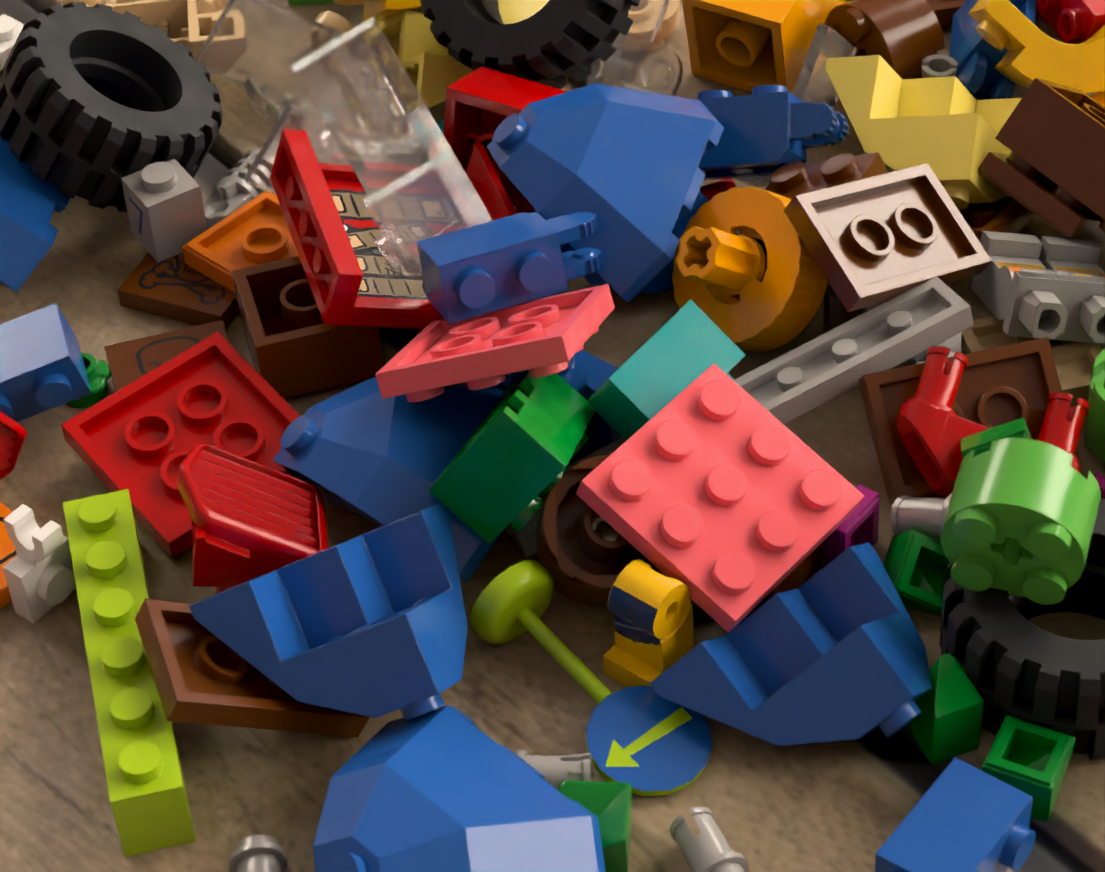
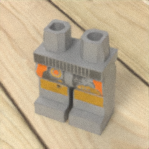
M993 231L982 232L980 243L992 262L979 275L973 276L971 288L994 316L1004 321L1002 329L1007 336L1039 339L1048 337V339L1105 344V273L1098 265L1101 248L1095 240L1042 236L1040 241L1035 235Z

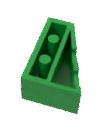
M526 370L500 397L428 491L488 544L508 525L518 532L544 503L540 498L544 497L564 475L569 461L589 439V436L584 432L595 409L557 373L532 378L528 370Z

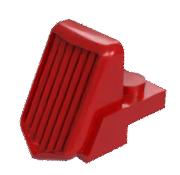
M193 443V448L178 467L177 478L179 491L191 515L193 587H216L217 594L328 548L325 500L319 488L311 483L205 443Z

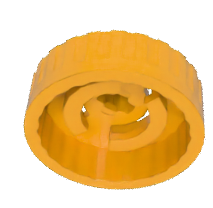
M754 186L734 187L723 193L720 192L698 209V212L690 219L679 239L673 261L672 284L674 286L675 301L678 304L679 310L691 299L740 350L764 352L781 347L804 330L816 314L823 300L828 280L783 211L792 199ZM736 229L741 231L740 235H736ZM755 239L762 240L767 250V269L762 281L765 270V254L762 246Z

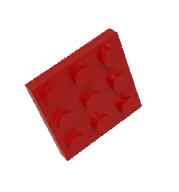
M216 332L62 423L61 426L65 441L111 492L129 490L134 517L171 558H174L192 546L191 515L179 491L177 478L178 467L193 448V443L209 444L292 476L272 460L281 449L280 442L283 433L300 415L219 332Z

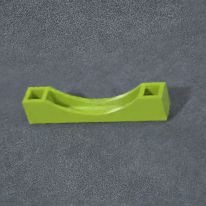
M126 489L63 502L109 799L124 857L196 841L173 721H167L135 621L141 605L145 599H150L129 490Z

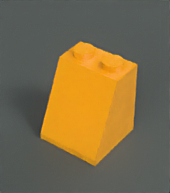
M682 0L692 75L748 92H752V88L759 85H781L787 87V91L795 95L820 58L815 47V34L824 29L825 20L829 12L846 1Z

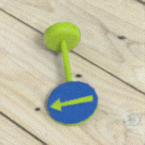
M536 560L521 561L510 566L495 577L481 592L472 607L469 617L471 629L490 644L509 642L528 630L599 704L593 709L585 732L587 753H591L592 763L598 773L609 782L631 783L632 793L641 796L670 795L691 786L705 771L712 750L709 724L703 715L658 696L651 686H631L612 693L540 619L550 605L554 593V583L550 572Z

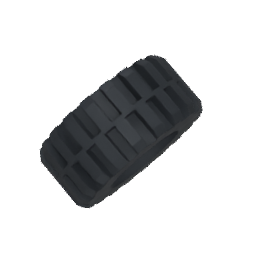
M420 0L424 17L433 21L430 24V31L436 41L448 48V54L461 64L474 71L480 67H486L559 89L564 88L567 84V76L580 81L593 73L594 70L591 64L599 58L606 62L616 51L612 43L619 33L627 35L633 23V20L627 17L630 7H638L640 0H549L541 10L531 17L512 24L503 23L499 12L498 0Z
M70 2L63 7L58 4L40 11L39 14L32 16L24 24L0 73V136L3 141L10 142V152L20 163L26 162L31 166L32 174L45 183L48 180L60 187V193L72 199L75 196H79L88 200V205L102 209L109 205L116 206L118 212H127L121 178L140 171L149 164L162 161L167 162L175 158L189 175L194 178L219 133L218 130L222 125L223 116L218 89L215 83H210V73L203 63H196L192 59V51L183 43L177 44L168 37V32L157 25L151 27L141 22V17L126 11L124 14L113 11L111 6L96 4L93 7H87L84 2Z
M1102 498L1083 573L1078 581L1066 590L1062 601L1057 604L1043 605L1033 602L1027 597L1008 595L1006 590L991 587L983 591L965 589L951 578L952 564L949 562L946 572V583L944 584L940 634L941 655L950 653L952 657L956 658L984 701L982 726L996 735L1006 715L1076 737L1072 753L1089 754L1090 760L1105 759V639L1079 640L1066 638L1047 632L1028 620L1036 616L1056 612L1082 613L1105 620V499Z

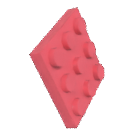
M609 284L539 298L449 324L444 318L432 321L375 374L382 399L405 394L407 402H420L441 395L445 392L444 386L466 382L469 390H479L505 381V374L528 370L530 377L538 378L565 370L568 367V361L577 352L584 349V343L591 335L599 331L601 323L615 308Z
M715 363L580 482L576 492L577 496L665 576L675 578L689 586L691 599L728 633L858 508L865 497Z

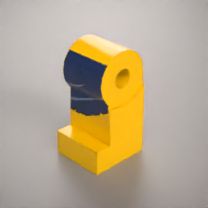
M640 559L632 561L618 575L609 594L608 608L614 614L615 645L603 655V674L626 687L650 686L652 681L694 648L693 605H691L689 586L675 578L667 577L651 569L650 564Z

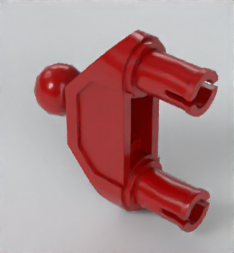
M932 346L928 348L927 359L915 396L907 399L906 403L901 404L896 422L903 444L932 492L947 498L953 492L963 460L960 440L990 428L959 417L952 410L963 372L969 361L967 357L956 351L953 360L947 361L950 348ZM1055 392L1049 395L1048 407L1038 441L1052 444L1073 456L1071 467L1080 472L1079 460L1074 454L1085 417L1088 415L1091 406L1087 401L1079 397L1076 400L1075 407H1071L1072 394Z

